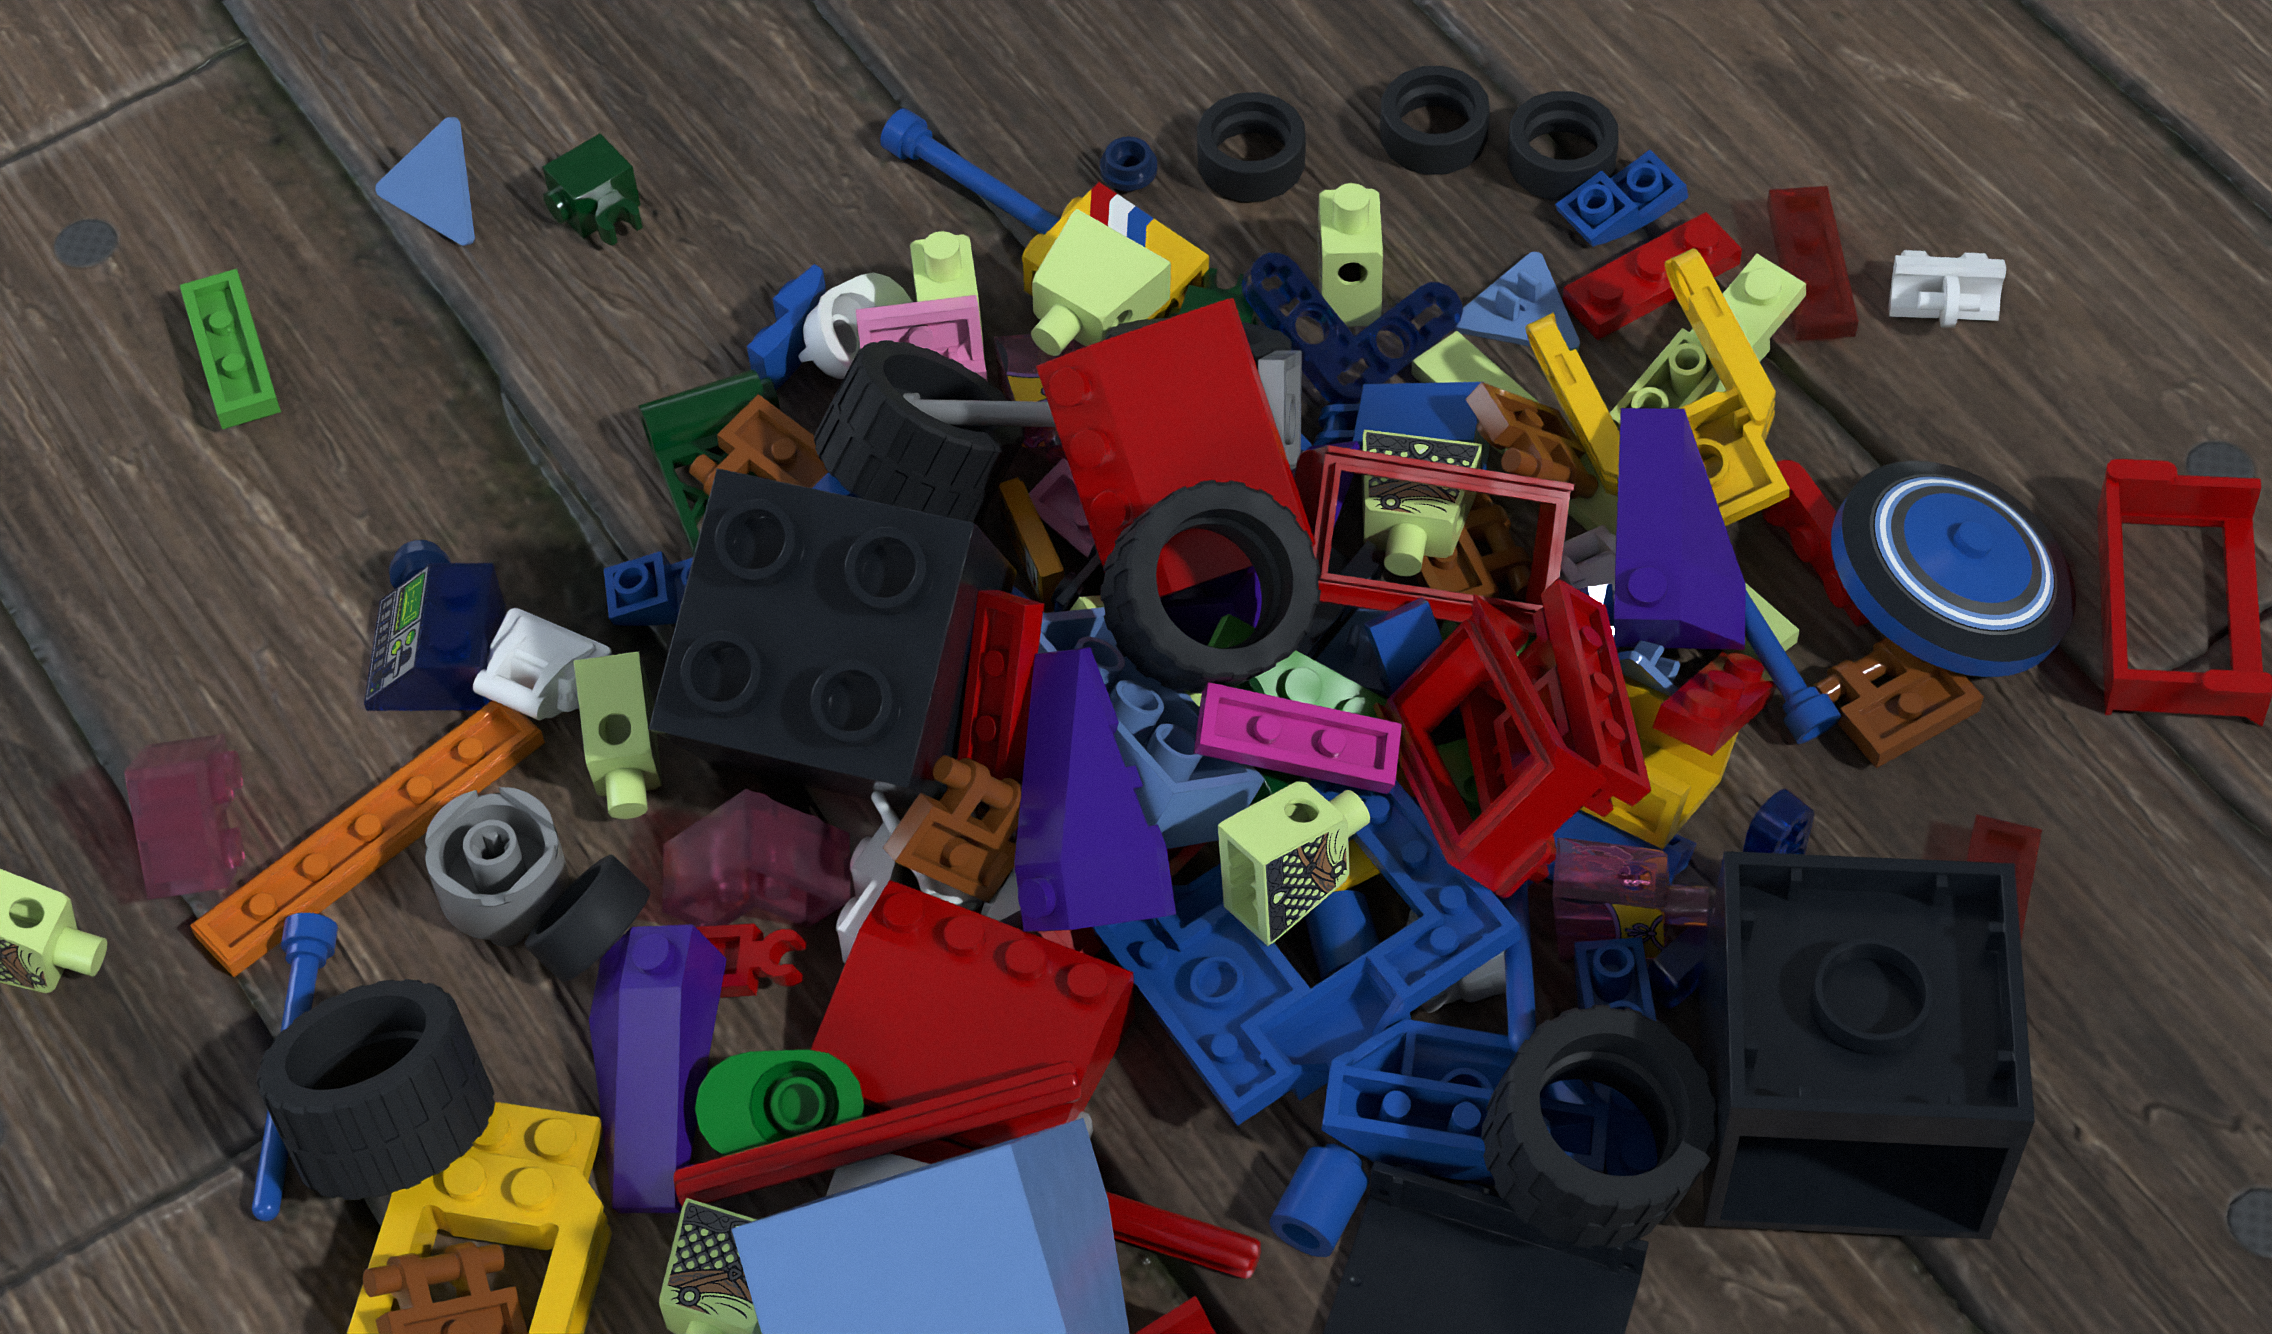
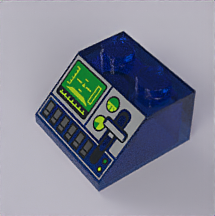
M430 563L380 600L364 699L366 711L480 710L492 701L473 691V683L481 670H487V657L490 654V645L505 616L506 606L493 563Z

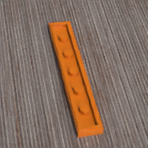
M493 700L193 922L190 927L195 937L233 977H236L281 943L284 922L288 916L296 913L319 914L424 835L432 819L448 802L464 793L477 790L478 793L542 746L545 743L542 731L523 713Z

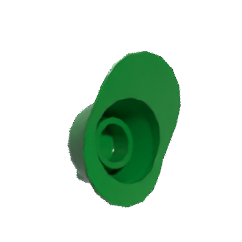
M809 1049L750 1051L729 1056L710 1069L698 1089L695 1112L700 1132L713 1149L725 1156L861 1118L864 1100L860 1082L847 1064L830 1053Z

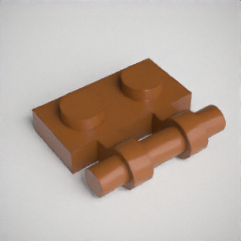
M1483 382L1465 399L1479 420L1476 428L1480 435L1490 445L1499 450H1504L1506 447L1509 448L1501 459L1502 468L1506 472L1514 475L1575 484L1574 490L1570 493V500L1578 497L1588 499L1595 495L1598 489V480L1594 475L1587 473L1586 468L1580 461V458L1586 451L1559 410Z
M759 394L717 434L719 447L729 455L718 465L708 456L702 454L694 460L689 469V473L704 484L703 491L708 496H710L717 468L742 474H748L751 471L761 478L808 488L814 487L828 473L815 449L814 435Z
M1477 493L1453 555L1447 558L1423 556L1422 568L1419 573L1415 574V577L1420 586L1424 588L1470 595L1475 593L1478 596L1499 599V589L1496 583L1501 582L1504 585H1510L1518 600L1526 599L1532 560L1525 548L1516 546L1509 533L1511 522L1503 507L1494 504L1488 494ZM1479 540L1480 542L1487 543L1492 554L1481 557L1473 541Z
M1887 637L1876 642L1873 646V652L1855 662L1848 659L1841 661L1828 669L1827 677L1811 685V687H1816L1820 695L1828 694L1832 702L1839 699L1844 702H1850L1840 708L1839 713L1842 717L1838 725L1875 768L1884 765L1980 711L1984 698L1964 674L1937 667L1926 661L1923 663L1918 657L1907 652ZM1885 674L1891 677L1896 676V678L1878 688L1871 683Z
M943 755L934 765L933 776L937 781L947 785V791L940 801L920 793L883 846V849L894 862L989 903L1014 867L1017 839L1012 834L1018 827L1022 783L1012 778L998 780L990 776L986 766L970 758H962L958 761L948 755ZM980 801L989 805V810L982 820L970 816Z
M473 1242L449 1245L445 1249L444 1254L419 1258L415 1253L390 1257L384 1266L366 1269L363 1274V1286L367 1295L375 1297L391 1293L393 1297L398 1299L400 1310L387 1312L375 1320L378 1333L528 1334L516 1286L490 1291L486 1274L499 1272L504 1267V1254L498 1244L477 1247ZM449 1282L456 1288L458 1298L432 1303L428 1286Z

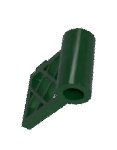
M755 369L638 405L647 442L655 461L659 465L693 557L699 538L697 525L706 511L709 496L700 489L680 482L675 469L692 464L702 454H705L719 465L729 454L719 447L717 434L758 394L780 410L779 400L771 378L760 379ZM751 471L747 474V475H751V476H756V477H758L757 475H755V474H754L753 472H751ZM687 500L696 503L692 511L690 510Z

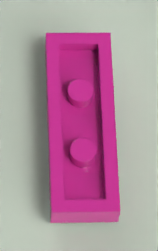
M1208 682L1201 695L1194 754L1388 794L1395 786L1402 724Z

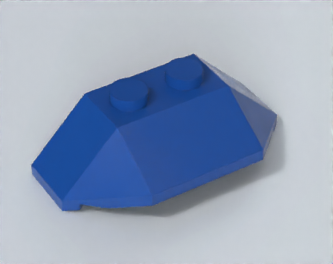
M1403 1019L1369 1038L1349 1053L1344 1052L1331 1060L1321 1130L1372 1162L1378 1161L1391 1166L1405 1163L1419 1167L1431 1176L1494 1186L1495 1181L1491 1172L1487 1171L1483 1157L1485 1144L1481 1139L1482 1123L1487 1117L1488 1111L1486 1107L1516 1053L1511 1049L1507 1035ZM1581 1079L1559 1081L1543 1087L1540 1091L1541 1113L1552 1138L1573 1160L1591 1170L1603 1173L1609 1105L1597 1093L1592 1094Z

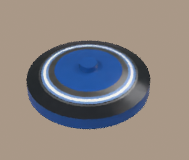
M1928 461L1896 462L1879 467L1860 479L1837 511L1831 531V548L1836 570L1848 595L1863 615L1881 633L1921 660L1952 672L1970 676L2002 677L2014 675L2031 669L2042 662L2054 650L2070 628L2076 607V591L2072 572L2062 549L2050 531L2034 513L2014 496L1985 478L1941 463Z

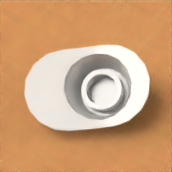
M877 273L859 275L829 289L820 297L819 304L805 318L803 336L806 348L798 355L800 361H814L816 366L826 375L836 379H844L860 349L856 309L913 303L903 287L890 277Z

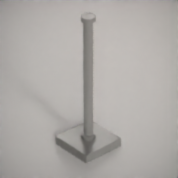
M1276 350L1258 360V372L1293 477H1295L1296 462L1301 453L1302 350ZM904 393L903 395L907 401L921 411L949 425L1056 427L1048 402L921 399L919 393Z

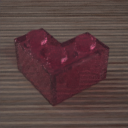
M225 734L146 745L125 769L124 775L148 900L228 888L237 874L236 867L244 866V846L241 832L238 827L229 828L226 809L236 796L235 790L242 789L243 785L241 762L237 751L227 750Z
M748 789L743 790L664 844L662 913L698 927L729 925L755 907H758L809 928L844 906L851 899L850 833L827 824L816 816L804 814L771 800L762 793L753 792Z

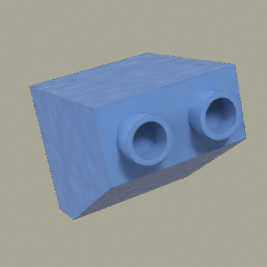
M1084 1118L831 1194L732 1228L762 1334H1129L1109 1201Z

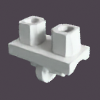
M1904 250L1901 256L1895 255L1888 304L1889 316L1939 318L1941 328H1955L1957 319L1998 321L2001 290L2006 274L2005 260L1988 259L1986 253H1964L1959 258L1930 257L1926 251Z

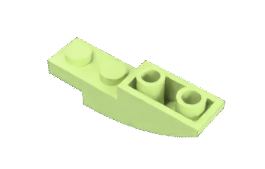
M1756 254L1723 292V296L1759 362L1770 351L1771 336L1806 296V283L1759 254ZM1682 328L1612 409L1610 415L1617 428L1620 429L1621 408L1679 409L1714 392L1726 391L1693 329L1688 332Z

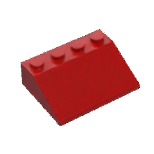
M1228 298L1088 345L1036 366L1103 568L1107 556L1112 553L1116 545L1114 543L1125 528L1134 523L1135 518L1170 493L1184 486L1189 488L1200 481L1208 480L1225 483L1230 480L1242 482L1247 487L1255 490L1262 489L1271 494L1275 501L1283 507L1287 506L1293 512L1301 528L1307 531L1313 543L1311 546L1316 545L1234 298ZM1188 529L1174 535L1161 549L1156 572L1158 594L1161 599L1253 567L1246 554L1226 537L1204 529Z
M889 880L858 931L810 1050L830 1053L847 1064L860 1082L864 1105L882 1112L1059 1062L1071 1061L1073 1063L1081 1087V1098L1078 1101L947 1137L979 1150L1074 1121L1079 1113L1084 1111L1135 1017L1134 972Z

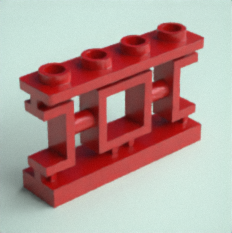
M1557 578L1540 594L1543 608H1540L1533 615L1537 639L1517 657L1552 721L1556 718L1558 732L1566 747L1604 771L1608 779L1576 812L1584 806L1605 817L1614 810L1611 797L1614 796L1633 807L1652 790L1606 605ZM1492 679L1485 683L1480 682L1459 705L1469 747L1468 754L1472 762L1478 792V803L1482 813L1535 761ZM1554 835L1547 840L1552 847L1549 858L1529 878V880L1537 884L1549 876L1547 864L1550 865L1558 858Z

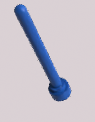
M906 108L899 109L885 124L881 133L880 144L885 150L902 160L908 157L912 160L923 159L1038 233L1045 235L1060 220V218L932 138V131L927 127V122Z
M1746 591L1745 637L1786 701L1782 706L1787 714L1783 722L1797 744L1808 742L1831 729L1839 722L1842 716L1828 694L1820 695L1816 687H1807Z
M1529 879L1510 897L1501 898L1502 904L1520 924L1523 939L1504 950L1509 1045L1515 1053H1517L1524 1040L1530 1039L1536 1028L1528 887L1533 881Z
M296 913L285 919L281 949L286 953L285 959L291 965L281 1031L287 1029L305 1011L308 1012L312 1009L318 969L324 967L326 960L335 953L338 925L326 916L315 913ZM268 1110L252 1202L253 1215L258 1220L265 1222L273 1220L279 1214L289 1156Z

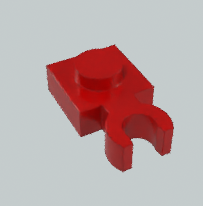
M755 923L696 927L727 959L720 998L757 996L758 981L761 977H769L777 985L785 987L794 986L802 982L803 975L793 964L779 965L780 959L785 953L806 950L805 940L796 931L780 929L764 938V933Z

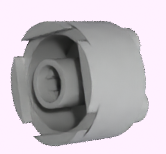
M499 787L500 793L480 796L477 790L461 794L448 802L432 819L425 837L426 867L440 907L453 926L469 936L490 940L497 946L508 947L517 944L526 934L530 933L543 914L570 886L571 881L568 867L551 814L541 801L531 794L516 788Z

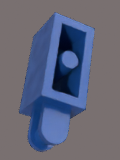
M1481 382L1364 384L1360 404H1332L1321 409L1319 425L1323 428V431L1316 435L1313 446L1357 441L1362 449L1364 429L1482 444L1480 469L1486 470L1490 444L1478 432L1476 424L1479 420L1465 400Z

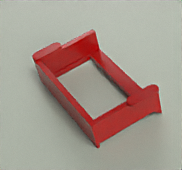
M1331 445L1300 453L1296 462L1294 480L1316 545L1311 547L1315 559L1319 561L1321 575L1318 576L1319 590H1321L1319 601L1321 603L1390 612L1422 597L1429 602L1435 620L1462 623L1473 614V595L1328 573L1341 472L1539 502L1540 508L1532 569L1528 578L1525 603L1479 596L1512 620L1527 628L1529 634L1537 637L1533 615L1540 608H1543L1540 594L1560 577L1570 493L1574 490L1575 484Z
M2113 459L2107 464L2097 508L2105 715H2112L2113 710L2241 716L2247 717L2263 727L2272 698V675L2263 672L2253 516L2261 492V478L2177 475L2176 466L2169 461ZM2122 523L2222 528L2231 670L2211 669L2203 673L2128 669Z
M1474 593L1472 616L1469 619L1466 618L1386 700L1385 706L1376 702L1373 708L1378 719L1402 724L1398 761L1447 863L1505 899L1510 897L1547 861L1552 850L1551 844L1547 840L1608 779L1604 771L1566 747L1516 653L1528 640V629ZM1492 679L1535 761L1473 822L1430 733L1480 682L1485 683Z

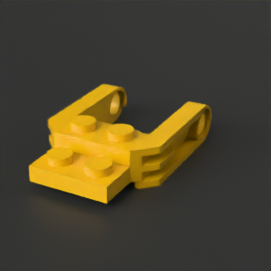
M1693 248L1665 261V270L1679 304L1726 391L1714 392L1679 409H1685L1724 524L1728 526L1789 498V486L1765 444L1775 416L1774 399L1776 391L1703 257ZM1553 312L1525 325L1529 343L1573 431L1585 449V454L1605 492L1618 497L1620 432L1577 350H1569L1557 327Z
M495 1102L493 1114L488 1119L489 1124L482 1135L477 1137L473 1142V1146L462 1157H458L447 1169L421 1181L420 1184L409 1189L392 1192L368 1269L384 1266L390 1257L415 1253L419 1258L430 1257L438 1229L446 1230L456 1237L540 1250L553 1249L528 1334H584L612 1236L611 1228L607 1224V1216L603 1212V1204L588 1183L603 1132L600 1118ZM362 1285L347 1334H379L375 1320L387 1312L400 1310L398 1299L393 1297L391 1293L369 1297Z

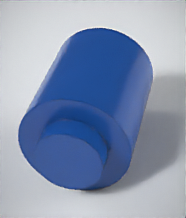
M1353 890L1335 891L1303 917L1321 982L1380 944L1368 900L1361 892Z
M1337 1144L1309 1148L1269 1219L1273 1232L1285 1243L1305 1254L1316 1257L1330 1256L1369 1185V1178L1362 1169L1360 1158L1349 1149Z

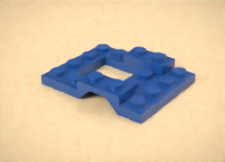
M1317 779L1308 783L1328 801L1345 790H1351L1361 798L1369 811L1370 823L1350 836L1348 842L1353 839L1419 918L1311 989L1275 943L1267 946L1224 907L1221 863L1188 885H1172L1176 910L1174 915L1091 927L1094 936L1116 966L1134 972L1135 991L1237 1126L1290 1091L1301 1101L1328 1082L1329 1066L1332 1059L1344 1052L1349 1053L1369 1038L1403 1019L1412 1020L1410 1012L1523 939L1520 924L1493 892L1447 863L1422 809L1397 780L1395 781V786L1388 794Z

